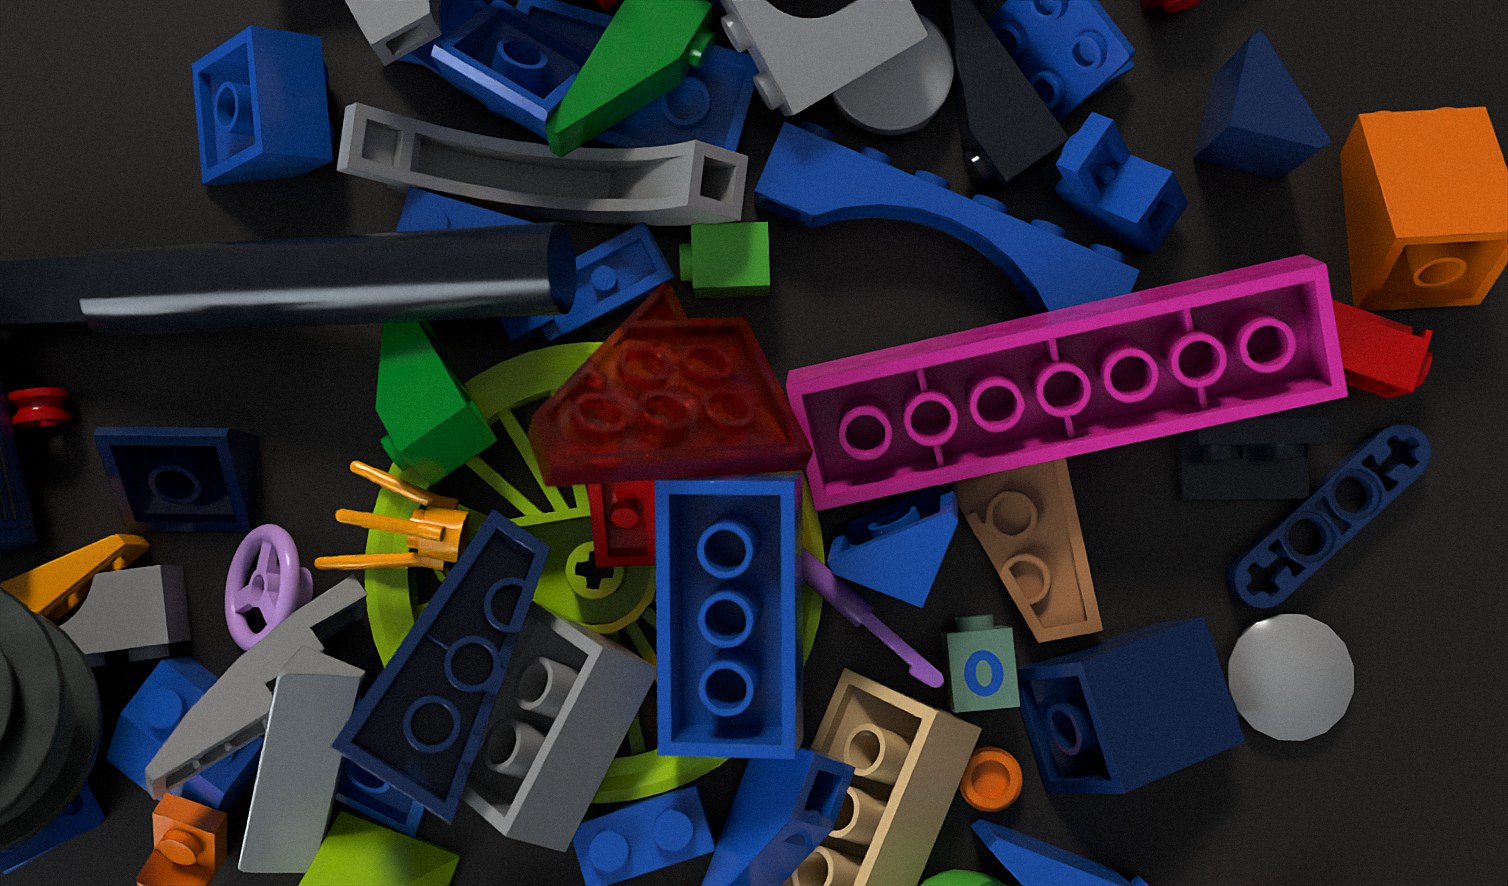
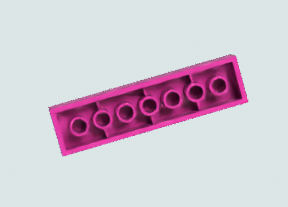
M1305 254L789 370L785 385L815 511L1348 397L1326 263Z

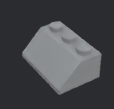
M532 600L461 798L505 837L566 852L657 675V668L611 639Z

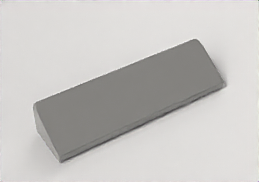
M302 645L279 671L238 870L249 873H306L326 837L345 758L344 755L330 746L357 708L365 675L364 670Z

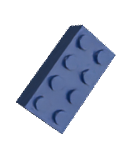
M668 472L655 480L658 755L796 759L803 740V472Z

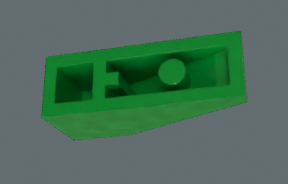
M624 0L545 127L550 151L561 158L681 84L692 65L701 68L710 55L717 34L712 31V4L705 0Z
M428 321L383 323L375 409L388 434L382 437L380 441L389 457L400 470L404 472L413 467L432 486L495 443L497 438Z

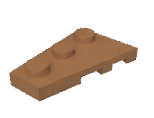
M1066 458L955 481L958 487V506L1038 643L1103 631Z

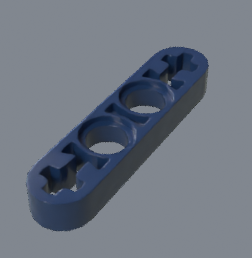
M1403 423L1381 427L1367 436L1310 488V495L1307 498L1298 499L1232 560L1225 576L1227 590L1232 598L1241 605L1252 608H1269L1283 602L1423 474L1430 463L1432 454L1430 442L1425 434L1415 426ZM1387 441L1390 443L1404 441L1407 448L1403 451L1402 457L1407 462L1406 465L1403 463L1389 465L1378 475L1366 468L1380 465L1391 454L1392 451L1386 443ZM1346 477L1355 478L1365 489V503L1355 513L1346 512L1336 501L1335 492L1337 485ZM1300 519L1310 520L1316 525L1320 534L1319 546L1313 553L1306 556L1296 552L1289 540L1291 527ZM1271 544H1272V546H1273V548L1275 549V551H1276L1277 554H1275V553H1273V552H1271V551L1268 550V547H1269ZM1278 557L1294 566L1295 569L1292 572L1288 566H1277L1265 578V582L1270 588L1267 593L1255 590L1249 592L1246 588L1252 580L1251 575L1247 572L1249 566L1265 568Z

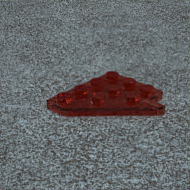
M661 283L533 414L528 432V439L545 487L806 470L813 454V449L746 317L687 318L671 283Z

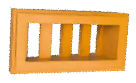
M111 535L2 582L0 587L25 603L33 612L43 615L55 624L86 600L95 574L124 570L144 554L150 544L141 535Z

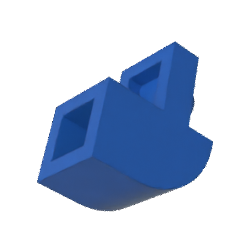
M1092 112L1080 130L1067 140L1061 157L1056 162V166L1063 177L1055 187V190L1073 210L1107 234L1154 255L1188 206V202L1174 172L1131 155L1114 120Z

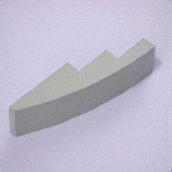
M354 574L291 614L240 656L194 704L145 769L146 788L153 800H156L266 733L276 679L281 668L302 645L324 654L325 648L320 642L362 619L368 594Z

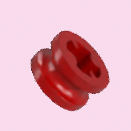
M43 387L8 393L9 404H13L17 408L16 415L11 417L14 428L50 427L72 422L71 412H67L63 407L64 401L70 399L69 389Z

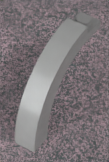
M356 102L345 107L337 171L386 183L387 190L408 194L409 187H413L488 210L508 214L600 224L638 225L644 222L647 226H679L741 220L748 156L705 142L692 140L673 145L644 148L578 147L561 158L552 153L549 145L515 141L465 132Z

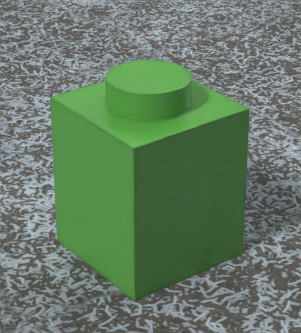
M768 222L691 224V243H680L679 245L681 281H693L695 298L758 297L770 295Z

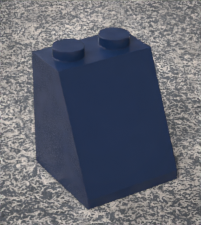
M1204 616L1160 622L1016 667L1020 709L1047 793L1125 794L1245 742L1237 718V709L1230 697L1217 657L1216 645L1209 633Z

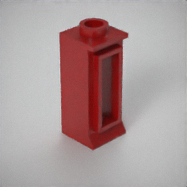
M1332 300L1346 384L1388 399L1414 392V389L1423 383L1431 367L1432 353L1427 351L1433 331L1426 329L1412 334L1414 327Z

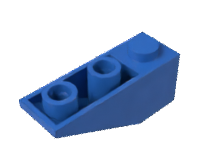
M802 743L796 759L749 758L729 815L725 820L716 851L713 854L701 886H781L833 830L856 767Z

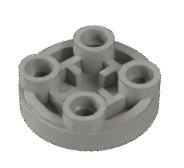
M917 13L929 36L832 92L831 96L835 102L837 113L844 120L852 122L863 130L880 135H899L917 132L925 128L946 101L954 73L950 46L935 24Z

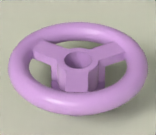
M261 525L248 533L239 545L229 568L225 588V616L230 635L235 643L244 651H248L291 614L309 603L312 599L313 580L311 573L307 568L300 567L299 555L294 540L285 529L278 525ZM260 550L257 569L246 586L251 564ZM253 607L260 608L267 623L265 628L257 634L253 633L250 629L245 612Z

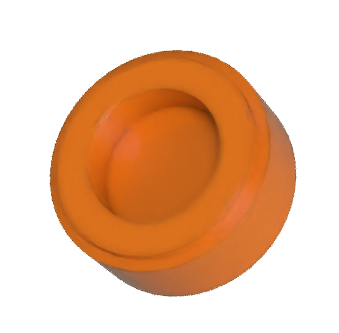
M990 744L978 745L973 749L958 790L963 798L974 808L985 812L1000 811L1010 806L1018 797L1022 788V772L1016 759L1004 749Z

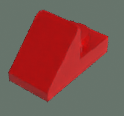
M656 449L587 450L586 478L596 567L656 565L655 480L660 477V468L656 464Z

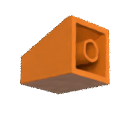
M1442 107L1434 110L1378 111L1358 114L1340 153L1354 307L1364 311L1480 305L1508 263V169L1486 107Z

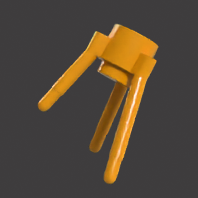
M357 460L350 464V469L353 473L426 506L427 509L415 508L410 520L339 509L335 514L336 519L342 523L407 535V547L418 549V552L319 557L314 561L315 568L318 570L427 567L444 571L447 561L454 563L458 561L467 547L471 527V513L457 510L459 499L436 495Z

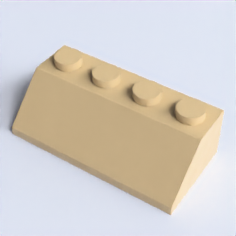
M844 668L811 748L856 768L833 830L781 886H917L982 728L929 703Z

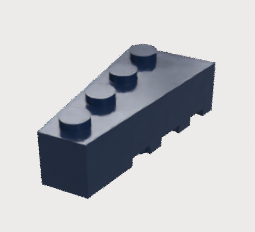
M493 509L330 747L452 824L551 547Z

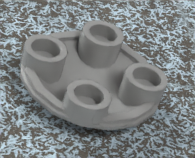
M1276 614L1265 619L1251 621L1244 627L1242 636L1238 638L1228 660L1227 687L1230 697L1235 703L1237 715L1244 718L1253 729L1277 740L1304 741L1327 732L1344 716L1354 693V665L1345 643L1328 625L1303 614Z

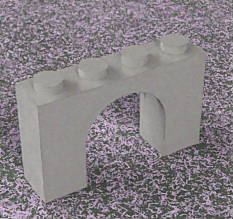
M720 0L727 12V15L721 18V23L729 40L739 53L746 49L748 50L759 70V73L753 76V81L761 98L771 111L779 107L783 116L797 114L929 36L910 0H855L835 13L820 18L792 16L776 9L766 0Z

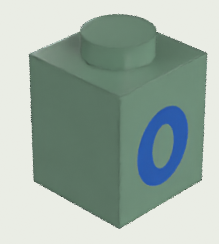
M975 615L954 618L955 630L939 631L946 703L950 710L957 713L1020 707L1012 627L994 626L993 615Z

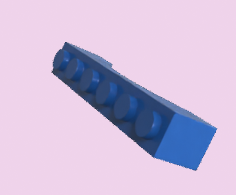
M784 121L754 190L755 206L810 229L842 220L884 218L911 221L946 232L974 247L1000 268L1025 297L1034 315L1129 294L1140 271L1124 264L1126 257L1115 249L1100 244H1091L1088 249L1067 240V232L1053 223L1039 219L1032 220L1031 224L1007 215L1009 208L993 198L974 195L971 200L950 191L951 184L936 174L922 170L916 171L915 175L891 166L893 160L886 154L866 146H859L857 151L833 142L835 136L830 131L810 122H800L799 127Z

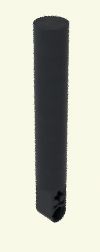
M561 222L100 249L91 252L88 256L0 261V331L45 333L94 330L103 336H127L564 315L570 312L575 300L577 284L576 258L572 239L566 226Z

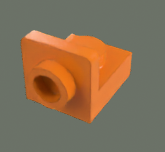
M166 793L152 812L154 850L136 878L137 886H210L227 857V813Z

